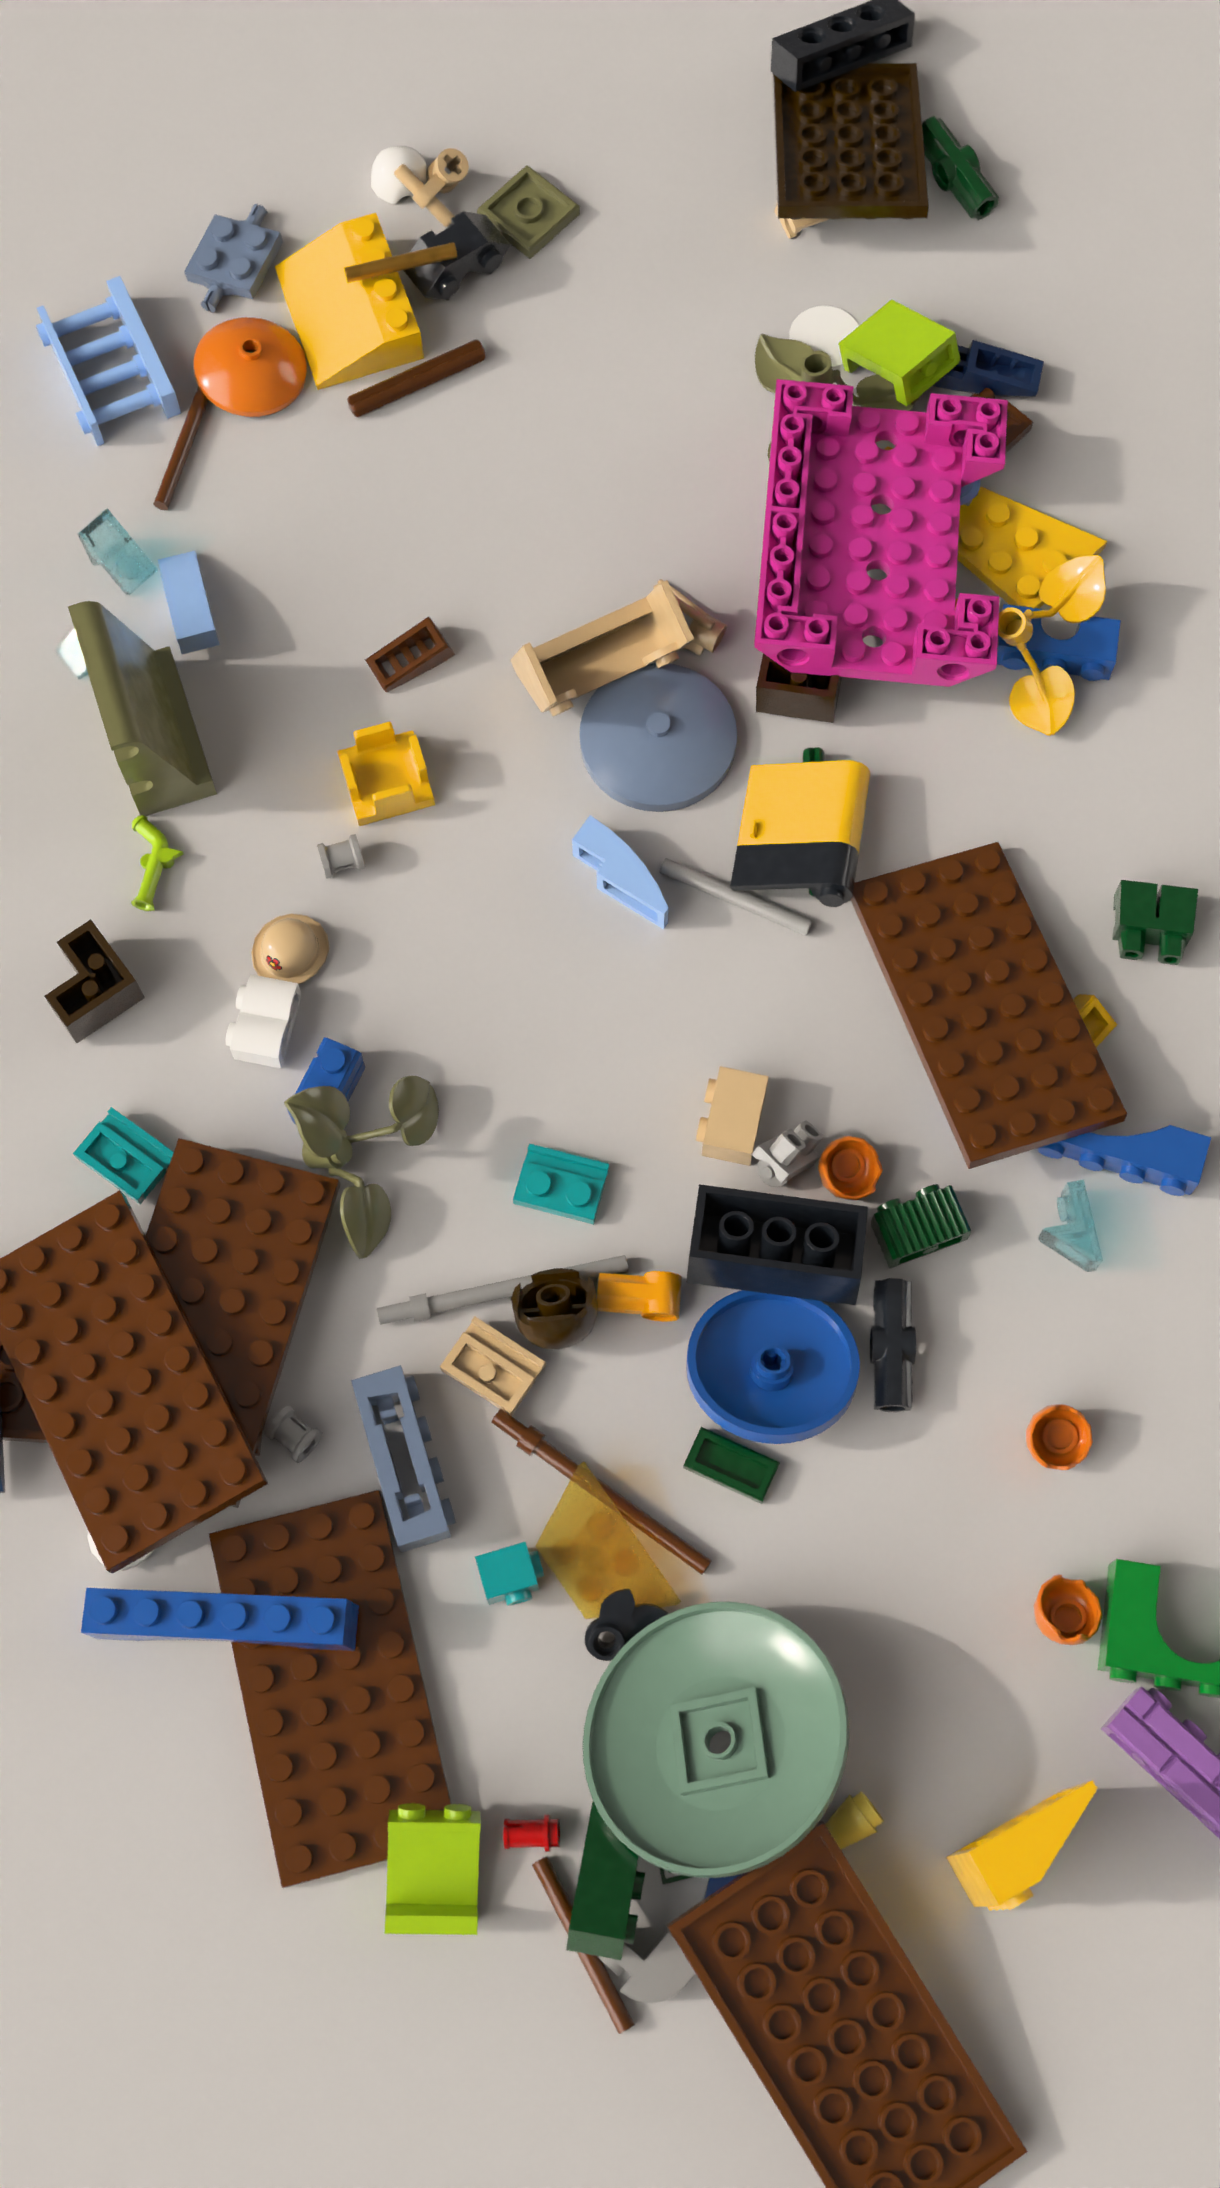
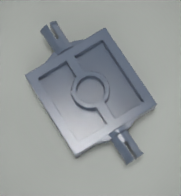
M254 204L247 219L244 221L215 214L184 271L187 280L209 289L204 300L201 302V306L206 311L215 312L222 296L239 295L254 299L283 244V239L280 232L260 227L264 217L267 215V210L259 204L258 207V204Z

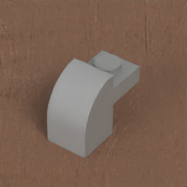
M669 1932L665 1934L644 1961L625 1943L621 1960L598 1956L616 1975L619 1976L624 1969L631 1975L619 1991L625 1996L643 2003H657L672 1998L695 1975L685 1955Z

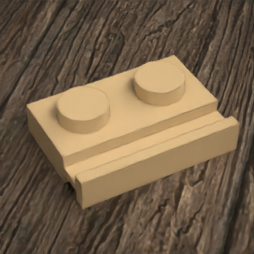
M474 1316L467 1330L463 1332L440 1365V1369L497 1408L504 1410L512 1416L535 1383V1379L545 1368L546 1362Z

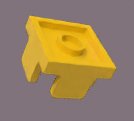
M392 722L363 728L353 732L355 746L337 751L359 826L435 805L426 764L417 735H414L413 730L394 734Z

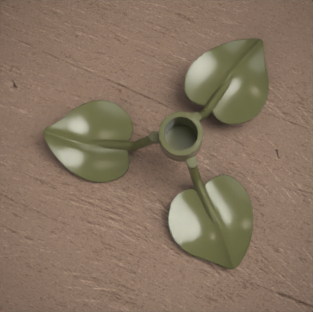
M765 334L760 335L755 351V369L760 384L766 390L775 393L777 379L826 384L836 382L837 385H846L840 376V371L832 370L831 358L827 353L814 351L809 345L801 341L774 338ZM875 374L864 378L858 383L856 388L858 397L853 393L852 404L855 406L861 405L862 407L912 411L920 396L909 406H906L897 401L893 383ZM770 442L769 448H768V459H769V462H770L771 442Z
M405 1076L399 1079L391 1089L389 1110L396 1123L347 1136V1132L344 1130L350 1119V1106L340 1090L330 1086L311 1087L296 1093L284 1102L294 1118L299 1135L304 1143L302 1157L305 1164L312 1169L329 1168L330 1176H339L355 1185L345 1188L342 1192L340 1215L349 1243L359 1259L368 1257L384 1238L391 1222V1206L387 1194L380 1185L368 1184L365 1186L362 1178L343 1170L342 1167L352 1157L353 1149L351 1143L392 1134L399 1130L403 1141L408 1146L421 1145L430 1139L438 1122V1100L430 1082L419 1076Z

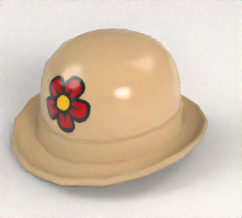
M287 914L278 916L265 924L255 937L251 951L253 968L262 977L302 984L317 974L326 962L329 952L328 935L320 923L306 915Z

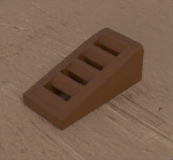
M428 616L365 659L383 690L387 693L442 664L454 656L455 653L437 625ZM429 638L435 645L430 650L424 643ZM414 646H417L422 654L417 659L410 650ZM400 653H403L409 663L405 667H402L396 657ZM387 660H389L396 672L392 676H389L382 665Z

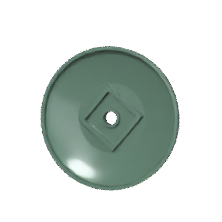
M709 1602L674 1611L649 1624L628 1641L612 1659L597 1684L588 1707L583 1734V1764L591 1797L599 1814L615 1836L635 1854L661 1869L684 1876L719 1878L734 1876L760 1868L783 1856L799 1844L823 1817L837 1792L846 1766L849 1749L850 1728L844 1692L836 1672L819 1646L793 1622L775 1612L738 1602ZM718 1732H729L731 1735L729 1747L722 1753H712L710 1750L712 1737Z

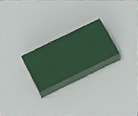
M701 1427L683 1468L762 1504L780 1462Z

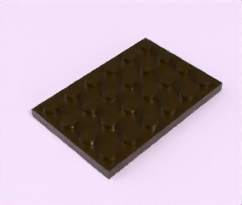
M869 63L797 92L793 91L773 74L778 219L827 218L835 220L839 218H864L872 220L876 218H902L909 220L928 217L929 202L917 63Z

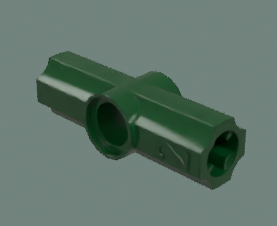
M935 116L924 120L922 123L924 154L932 164V172L937 185L945 192L951 190L971 219L981 220L987 217L998 206L999 196L980 172V163L975 151L969 145L961 146L941 118L937 119Z

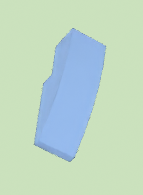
M195 550L159 559L158 563L166 599L182 655L220 645Z
M590 815L572 839L573 856L597 870V889L664 929L668 924L669 907L651 873L620 837Z

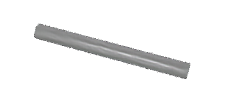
M665 858L661 865L660 873L801 934L807 935L811 927L812 920L742 890L732 891L730 885Z

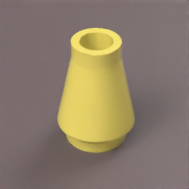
M861 1791L854 1797L849 1794L825 1825L842 1850L877 1833L876 1827L884 1820Z

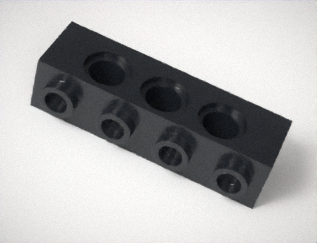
M871 0L772 38L771 72L793 91L797 92L910 48L913 41L915 13L899 0Z

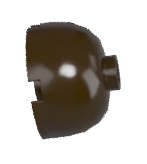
M554 1268L531 1275L532 1283L526 1285L523 1289L521 1283L515 1287L511 1296L515 1322L519 1331L533 1345L543 1349H565L583 1341L591 1333L598 1316V1302L594 1283L589 1277L587 1282L580 1278L579 1271Z

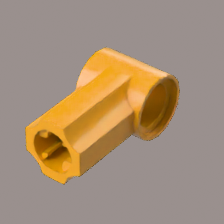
M651 1271L645 1273L644 1276L599 1273L597 1289L598 1311L641 1314V1317L644 1319L659 1322L676 1321L679 1319L682 1277L679 1274L665 1271Z

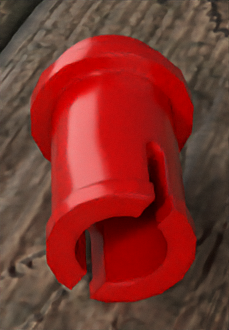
M550 1814L545 1815L544 1819H504V1848L544 1847L545 1852H550L551 1847L560 1846V1820L551 1819Z

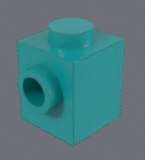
M526 1541L475 1556L489 1605L506 1600L507 1606H512L531 1600L533 1598L531 1592L539 1590L536 1578L545 1576L538 1551L529 1553Z

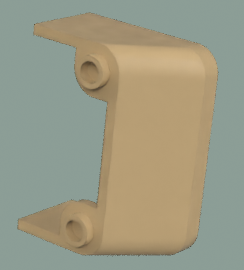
M666 580L660 583L645 598L534 648L530 642L523 645L510 661L517 676L540 711L544 713L550 710L552 717L573 708L571 700L654 662L658 668H661L678 660L677 651L693 641L694 637L670 584Z

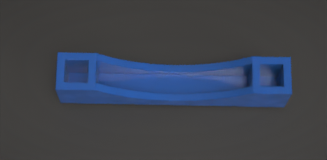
M1169 1125L1153 1132L1131 1136H1108L1089 1132L1040 1147L1038 1152L1046 1157L1060 1159L1064 1156L1079 1161V1165L1083 1168L1093 1171L1106 1169L1119 1173V1177L1125 1181L1138 1184L1145 1181L1160 1186V1190L1167 1194L1183 1196L1185 1194L1191 1195L1200 1182L1211 1137Z
M86 1588L81 1633L96 1639L205 1640L355 1651L359 1606L348 1599Z

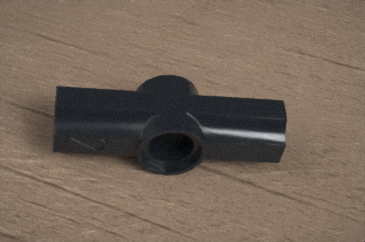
M898 1278L875 1280L873 1289L874 1326H871L870 1363L874 1364V1410H881L883 1412L910 1411L913 1402L912 1365L915 1364L916 1329L912 1327L911 1281Z

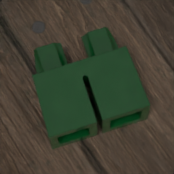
M1121 880L1114 894L1113 910H1115V925L1112 940H1118L1120 958L1129 960L1142 959L1145 944L1159 946V962L1162 964L1178 965L1194 933L1199 889L1161 885L1157 893L1158 884Z

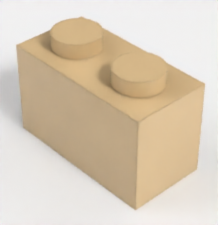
M720 1066L717 1080L709 1078L704 1102L711 1104L708 1118L700 1117L696 1141L703 1142L702 1156L747 1166L751 1165L769 1076Z

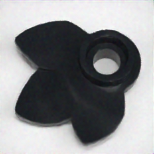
M629 1588L615 1591L609 1594L601 1603L599 1618L593 1620L588 1625L585 1632V1646L593 1657L603 1661H611L621 1648L637 1633L669 1613L654 1604L642 1603L635 1605L633 1593ZM608 1631L615 1638L611 1642H603L600 1640L599 1635L602 1632Z

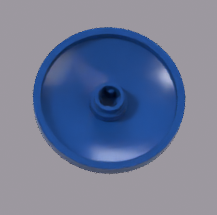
M741 1290L717 1301L698 1320L688 1344L686 1371L690 1389L697 1403L723 1429L755 1442L787 1444L812 1438L830 1428L843 1416L855 1395L860 1371V1358L850 1329L840 1316L823 1302Z

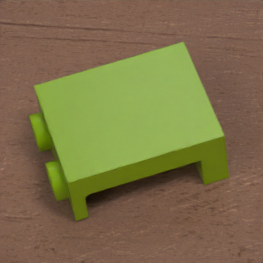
M892 299L838 343L845 371L853 373L862 366L892 382L897 401L906 406H909L961 362L956 333Z

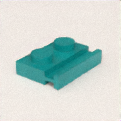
M111 1107L107 1111L109 1114L102 1122L99 1121L73 1154L79 1161L141 1205L167 1173L166 1170L170 1165L174 1152Z
M529 1143L527 1155L514 1193L513 1204L594 1225L606 1177L610 1169L609 1164Z

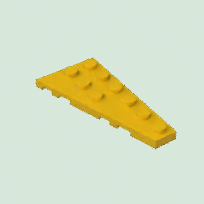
M887 446L884 450H890V449H893V448L890 447V446ZM980 486L978 495L973 498L969 506L960 505L957 560L1009 605L1039 609L1045 604L1039 595L1040 586L1051 570L1077 557L1098 555L1105 549L1107 544L1106 540Z

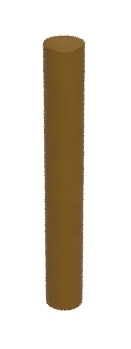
M454 242L345 267L344 270L347 282L350 283L457 258V251Z

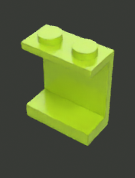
M416 1803L401 1804L398 1806V1810H389L385 1934L477 1935L479 1844L481 1833L480 1811H472V1807L465 1804L446 1805L444 1810H426V1806Z

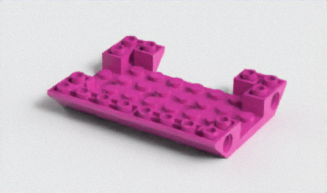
M777 379L754 648L793 673L825 676L839 675V677L944 687H950L995 670L997 666L1000 596L959 593L955 608L961 487L1004 469L1008 400L930 393L927 411L917 412L852 406L854 386ZM886 440L895 447L890 450H884L879 448L876 443ZM876 504H884L891 509V512L879 514L871 507ZM872 569H880L886 573L887 577L882 580H875L867 572ZM870 635L877 636L883 641V644L879 647H870L864 643L863 638Z

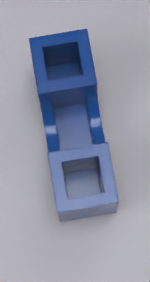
M1003 604L1002 610L1010 607L1017 608L1021 610L1023 613L1027 609H1030L1032 611L1042 610L1037 608ZM1094 616L1087 621L1080 622L1073 637L1059 640L1046 634L1042 628L1041 618L1031 620L1033 634L1025 644L1040 671L1050 666H1059L1069 675L1081 676L1085 680H1109L1116 663L1121 620ZM998 635L997 665H1003L1011 670L1030 669L1017 646L1007 644Z

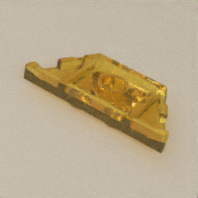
M585 1462L579 1464L542 1531L535 1548L583 1618H599L603 1600L609 1594L629 1588L633 1593L635 1605L647 1603L662 1608L679 1604L681 1600Z

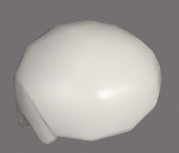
M391 146L378 154L372 167L371 187L379 198L389 203L397 204L402 197L414 196L394 175V172L401 164H405L423 184L427 182L428 166L421 154L412 147Z

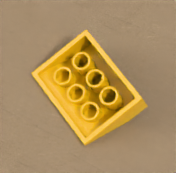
M376 212L339 223L274 266L317 390L424 359L421 332L398 271L350 283L346 279L345 267L392 257Z
M1093 1780L1055 1793L946 1857L973 1907L987 1906L989 1911L1000 1908L1002 1910L1006 1908L1010 1910L1034 1896L1030 1887L1042 1880L1098 1789Z

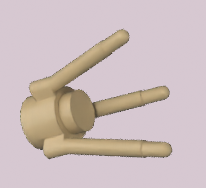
M662 579L659 580L658 583H657V585H655V586L653 587V590H654L660 583L664 582V580H662ZM670 586L681 611L693 619L689 628L694 640L683 649L690 650L701 656L704 649L713 653L720 644L727 625L707 614L673 586Z

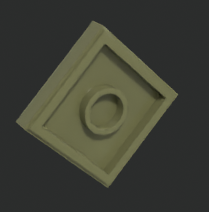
M526 165L477 209V214L486 215L512 246L531 259L580 215V206Z

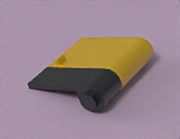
M852 760L751 765L730 885L732 891L810 888L816 899L825 906L839 907L849 902L853 897L870 782L869 768L860 762Z

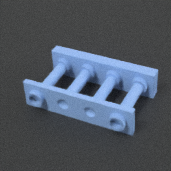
M120 276L106 281L111 296L105 298V303L51 323L44 305L37 307L42 323L35 326L44 347L52 345L81 411L75 414L84 435L91 432L97 446L105 444L98 425L153 404L154 407L161 405L167 419L181 414L175 391ZM110 317L113 320L121 319L123 326L118 327L119 331L67 352L64 351L60 343L59 337ZM126 346L127 349L134 347L137 354L132 356V361L83 380H77L72 366ZM137 375L141 378L148 377L151 384L146 385V390L95 410H91L85 395Z

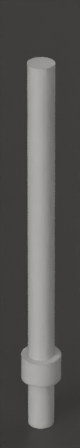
M625 1255L563 1268L579 1271L580 1278L588 1280V1277L590 1279L599 1278V1273L619 1274L629 1271ZM529 1275L427 1297L426 1293L411 1296L408 1302L377 1308L379 1322L381 1325L414 1318V1322L430 1319V1314L511 1297L519 1283H521L523 1289L526 1285L532 1283V1278Z

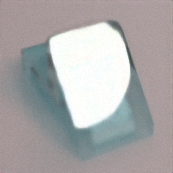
M108 508L77 533L91 563L94 566L101 565L126 595L133 593L158 571L156 566Z
M1084 1180L1067 1182L1061 1192V1197H1057V1209L1060 1220L1062 1222L1067 1221V1224L1044 1228L1038 1236V1240L1084 1271H1096L1103 1258Z

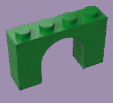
M1115 1559L1108 1565L1098 1670L1110 1672L1109 1679L1113 1681L1136 1683L1137 1677L1153 1679L1154 1687L1181 1691L1182 1684L1199 1687V1695L1220 1698V1660L1213 1663H1196L1186 1660L1168 1647L1159 1632L1156 1610L1161 1566Z

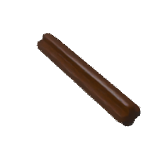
M478 339L472 340L350 395L347 398L348 406L355 417H360L484 361L486 358L484 347Z

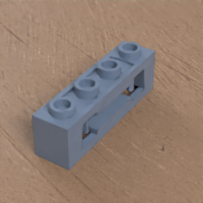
M400 1365L351 1380L399 1550L402 1553L451 1538L448 1526L455 1524L456 1520L449 1498L440 1499L436 1484L444 1482L438 1458L433 1457L429 1459L425 1442L432 1441L426 1417L417 1418L413 1402L420 1400L414 1376L405 1377ZM394 1402H401L405 1416L400 1418L419 1487L422 1493H427L431 1509L424 1510L419 1493L407 1497L403 1496L385 1430L382 1424L377 1425L372 1406L378 1405L381 1419L384 1425L399 1421ZM401 1499H404L410 1517L406 1521H404L399 1504Z

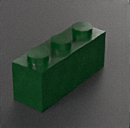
M593 1801L569 1925L566 1950L621 1960L624 1943L634 1944L638 1915L629 1914L631 1899L641 1901L645 1872L636 1871L638 1857L640 1856L624 1845L609 1829Z

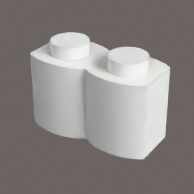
M250 974L247 984L240 985L236 998V1008L241 1010L236 1023L230 1022L226 1033V1046H230L235 1060L282 1069L301 1001V991L298 983Z

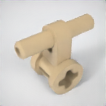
M447 148L429 165L427 169V182L425 184L405 164H401L394 172V175L414 195L412 199L422 209L426 207L444 227H448L454 215L435 195L438 192L448 193L452 191L467 175L469 165L467 158L461 151ZM445 167L450 170V174L446 173Z

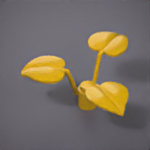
M1087 555L1071 559L1055 567L1046 575L1041 583L1039 595L1046 605L1052 607L1051 609L1041 611L1027 609L1023 613L1017 608L1010 607L1003 609L999 613L998 635L1007 644L1017 646L1033 675L1021 677L1013 685L1009 695L1011 710L1022 724L1047 736L1055 735L1068 721L1075 703V686L1069 674L1059 666H1050L1040 672L1025 644L1033 634L1031 620L1053 617L1057 612L1069 623H1080L1094 617L1101 609L1106 595L1104 561L1099 555ZM958 598L955 599V608L957 605Z

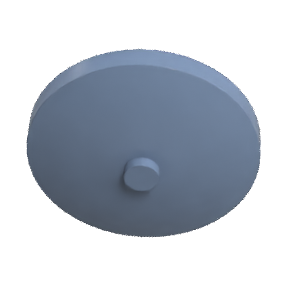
M652 663L598 688L588 701L580 723V749L589 775L608 796L619 803L638 810L666 812L679 810L701 801L711 794L725 779L732 766L736 752L737 726L734 713L727 698L714 683L700 673L675 664H668L658 668L656 663Z

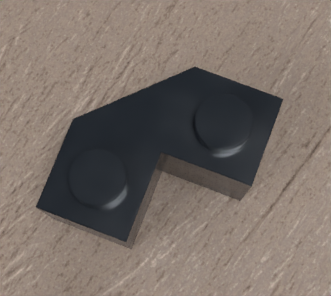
M462 211L451 218L452 226L437 235L431 230L419 237L410 252L454 242L457 251V258L403 270L424 297L449 300L458 291L460 283L468 271L492 274L501 265L503 257L511 244L486 215Z

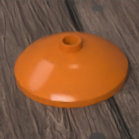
M242 317L224 321L210 329L202 337L194 355V374L202 393L217 407L239 416L259 417L283 410L299 396L306 381L307 363L301 345L285 328L265 319Z

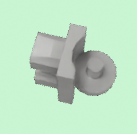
M804 1121L794 1131L792 1129L786 1130L778 1136L758 1145L752 1155L759 1160L758 1173L760 1178L769 1186L780 1187L789 1182L792 1177L814 1166L820 1158L814 1149L824 1138L823 1135L811 1123Z

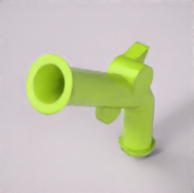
M139 815L132 821V829L151 843L153 848L151 854H144L140 859L141 866L146 870L138 896L131 901V904L143 911H153L155 909L153 899L162 869L171 868L175 863L174 859L184 854L183 851L169 848L165 835L148 821L147 816Z

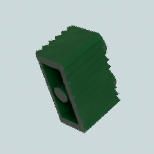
M939 1184L930 1185L916 1192V1198L901 1203V1200L897 1198L877 1207L878 1212L873 1214L871 1227L874 1230L889 1268L968 1240L971 1228L952 1185L945 1188H940Z

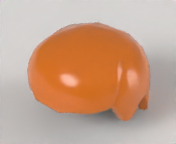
M843 1136L830 1142L823 1150L818 1165L822 1185L835 1197L851 1201L873 1194L883 1172L876 1149L865 1139L853 1136Z
M1063 1404L1049 1405L1032 1416L1026 1429V1444L1032 1457L1045 1468L1069 1470L1074 1468L1076 1464L1081 1463L1090 1451L1093 1444L1091 1425L1083 1414L1073 1407Z
M1061 1574L1053 1576L1041 1585L1033 1606L1036 1625L1042 1634L1051 1641L1063 1645H1079L1091 1639L1098 1631L1103 1616L1099 1598L1086 1586L1084 1580L1066 1579Z

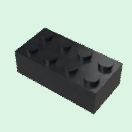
M699 1184L686 1283L856 1305L862 1278L868 1207Z

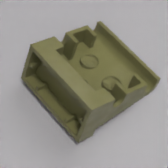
M85 601L68 606L111 750L114 751L126 784L129 785L139 814L148 816L216 795L217 792L170 646L153 650L98 602Z

